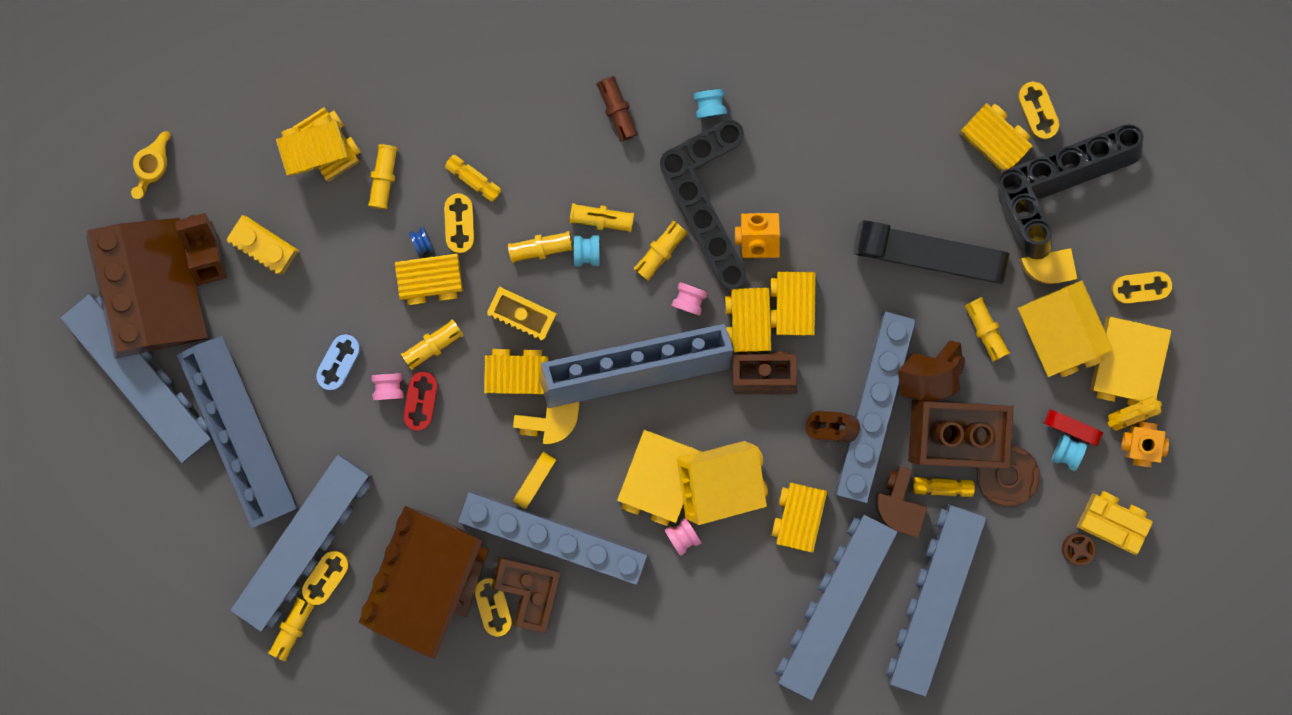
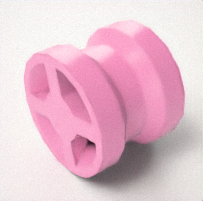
M679 282L677 287L679 294L672 301L671 306L700 316L702 312L700 305L702 300L707 298L708 292Z
M402 373L371 375V381L375 384V391L372 394L373 400L404 398V392L400 389V382L403 379Z
M685 517L680 520L679 525L665 529L667 536L680 556L685 554L690 546H698L702 543Z

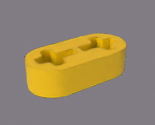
M1039 82L1026 83L1018 91L1017 97L1028 127L1036 138L1042 140L1049 139L1057 133L1059 120L1047 90ZM1027 88H1032L1034 92H1040L1041 96L1037 98L1039 109H1035L1032 101L1026 102L1024 96L1028 94ZM1038 112L1042 113L1045 121H1052V126L1048 128V134H1045L1044 130L1038 131L1036 125L1040 123Z
M457 193L448 197L445 202V236L447 246L452 251L465 253L474 245V210L469 197ZM456 199H461L462 204L468 206L467 210L462 211V221L457 222L456 212L450 211V205H455ZM457 225H462L463 235L469 236V242H464L463 248H458L457 243L451 240L452 237L457 236Z
M1158 271L1118 277L1113 282L1111 293L1116 301L1124 304L1160 300L1170 294L1172 281L1167 274ZM1154 277H1158L1160 282H1165V288L1160 289L1159 295H1156V291L1153 289H1144V284L1153 283ZM1123 281H1127L1129 286L1139 285V291L1129 293V298L1125 299L1124 294L1118 293V287H1122Z
M543 451L512 502L526 510L557 459Z
M333 550L326 553L302 587V594L308 603L320 605L326 602L349 569L348 557L343 552ZM339 557L341 559L340 566L343 567L342 571L335 570L328 577L325 574L330 567V564L327 562L328 558L333 560ZM323 578L326 580L322 587L325 595L324 597L318 595L314 599L310 596L312 590L309 586L310 584L317 585Z
M489 577L482 579L477 584L475 597L485 630L490 635L498 637L505 635L510 630L512 617L505 592L498 590L494 594L495 605L491 606L488 597L481 596V591L485 589L484 584L490 583V586H492L493 578ZM497 608L499 617L506 618L507 622L502 625L503 630L498 631L496 626L491 627L489 625V622L493 620L492 609Z

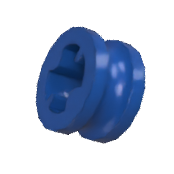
M424 226L420 227L418 233L409 232L419 258L424 257L425 252H434Z

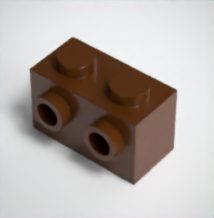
M778 351L759 355L757 352H742L740 355H733L734 394H797V354Z

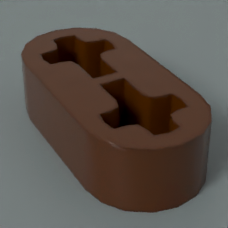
M815 411L809 416L806 423V431L809 437L825 442L850 443L856 439L860 430L859 420L853 415L842 412ZM827 423L826 429L820 428L821 424ZM840 425L845 426V430L839 431Z

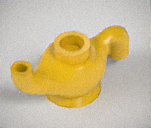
M161 132L152 144L135 155L133 167L139 179V184L131 190V195L134 199L143 198L148 185L159 180L165 173L167 168L166 144L172 137L170 132Z

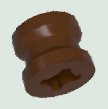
M1073 533L1064 539L1062 554L1068 562L1075 565H1085L1093 560L1096 554V547L1090 537L1081 533Z

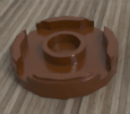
M1011 445L1010 469L978 467L977 483L982 494L990 502L1002 507H1016L1025 503L1036 493L1040 483V469L1034 457L1027 450Z

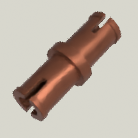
M615 76L598 82L596 85L607 107L605 113L607 117H611L619 136V141L623 142L639 135L628 111L630 105L628 101L624 102Z

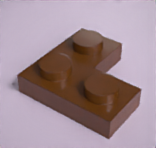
M499 557L491 588L521 595L514 626L546 633L561 572Z

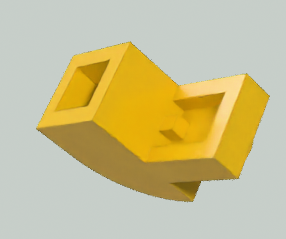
M1035 237L1031 240L1039 242L1042 241L1043 238ZM1071 248L1050 252L1043 259H1032L1030 257L1018 259L1024 273L1036 282L1056 284L1077 279Z
M580 402L552 408L547 406L546 418L514 415L513 428H520L519 434L527 436H538V431H544L543 444L559 442L566 438L575 428L579 416Z

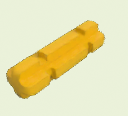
M452 155L446 162L445 168L454 175L458 174L459 179L478 193L481 191L483 193L482 196L490 202L495 201L501 193L499 186L493 182L489 183L488 178L469 164L465 165L464 161L457 155Z
M1156 397L1147 398L1110 413L1107 424L1114 431L1121 430L1127 426L1159 415L1162 403Z
M915 477L913 480V493L926 495L928 492L930 495L956 496L960 494V497H973L975 483L972 480L957 482L956 479L931 478V480H928L925 477Z

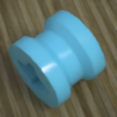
M724 89L707 90L693 94L694 101L698 104L696 119L727 115V108L723 106L722 101L725 96Z
M593 235L590 239L574 236V267H581L584 263L600 266L599 235Z
M1063 433L1056 445L1051 461L1056 464L1062 462L1067 464L1070 470L1076 471L1083 459L1088 443L1082 440L1074 441L1070 435Z

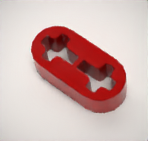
M429 372L416 373L409 382L404 409V421L410 429L415 431L427 428L433 419L438 382L436 377ZM423 376L427 377L429 384H432V389L426 390L424 400L419 399L420 389L415 387V382L421 381ZM418 402L423 403L422 414L427 415L426 421H421L419 426L414 425V419L409 418L410 412H416Z
M1049 409L1043 424L1096 447H1098L1104 432L1051 409Z

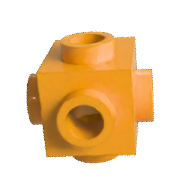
M779 213L741 214V226L735 227V245H741L742 258H779Z
M1141 421L1138 427L1129 426L1128 432H1124L1121 449L1125 451L1124 457L1133 458L1132 465L1151 468L1152 462L1161 463V458L1167 456L1169 438H1165V431L1157 430L1158 424ZM1145 439L1152 441L1151 450L1145 451L1142 447Z

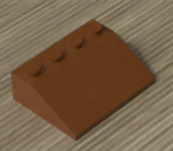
M180 218L120 223L87 231V244L114 359L208 339L195 282L188 268L186 251L176 230L175 221L180 220Z
M405 506L402 514L397 519L395 532L390 544L386 547L385 557L379 572L374 577L373 587L368 600L362 607L359 623L382 636L436 659L483 540L432 514Z

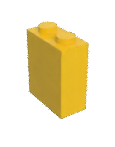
M1082 280L1018 308L1048 377L1060 373L1062 378L1079 371L1078 365L1083 363L1086 368L1103 362L1102 355L1113 350Z
M1106 317L1103 328L1113 350L1102 355L1104 361L1095 365L1090 390L1097 392L1096 398L1115 402L1116 396L1128 399L1127 405L1135 404L1150 397L1157 398L1172 330L1114 317Z
M644 429L617 501L623 503L621 509L639 515L640 510L651 513L650 520L668 526L669 521L676 523L683 506L677 458L702 451Z
M742 441L677 458L685 518L701 525L767 507L765 496H767L768 489L762 477L761 466L763 465V456L758 446Z

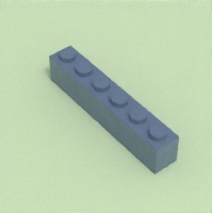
M88 294L61 317L62 321L181 463L187 462L213 440L204 417L201 415L198 418L190 409L193 406L191 400L182 391L177 393L170 385L173 382L170 375L162 367L157 369L150 361L153 355L150 352L114 359L100 296L96 297L95 294Z
M882 312L855 417L859 420L860 430L856 439L847 444L834 493L838 496L865 503L868 501L899 385L898 370L905 362L915 319Z
M725 324L542 362L540 382L547 406L552 408L731 369L733 348Z
M223 336L200 343L177 354L251 528L297 509Z
M337 454L230 611L261 632L267 626L272 629L283 614L278 611L283 602L286 600L290 603L298 593L300 587L296 584L301 576L305 575L308 577L317 565L318 561L314 557L320 549L326 551L335 539L336 535L332 531L338 523L344 525L354 510L350 508V505L356 497L362 499L372 485L367 481L371 474L342 454Z
M473 491L468 492L458 520L459 523L635 585L638 583L647 558L646 552Z
M950 504L947 505L946 510L941 508L935 524L936 527L940 528L936 540L930 539L925 556L930 557L926 569H920L915 586L920 587L916 599L910 598L905 616L910 617L906 629L900 628L895 646H898L899 650L896 659L891 657L886 668L885 675L889 676L888 682L890 685L926 697L987 517Z
M863 513L859 519L856 517L852 519L846 534L850 535L846 546L839 545L832 562L836 563L831 575L825 573L818 586V590L822 591L817 603L814 601L810 602L803 616L807 619L803 630L797 629L790 641L789 646L793 647L789 658L782 657L775 671V674L779 675L777 679L778 684L810 700L813 699L897 534L896 530Z

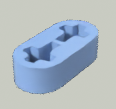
M345 334L336 337L332 342L316 374L317 381L322 388L335 390L343 385L360 354L361 348L358 339L352 335ZM347 340H350L354 353L352 355L346 354L341 362L338 360L341 353L338 344L340 342L346 343ZM337 363L340 365L336 371V375L340 377L339 381H332L328 385L325 383L327 377L323 375L324 370L330 371L334 364Z

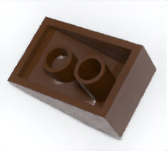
M912 400L908 462L919 465L1010 469L1014 406Z

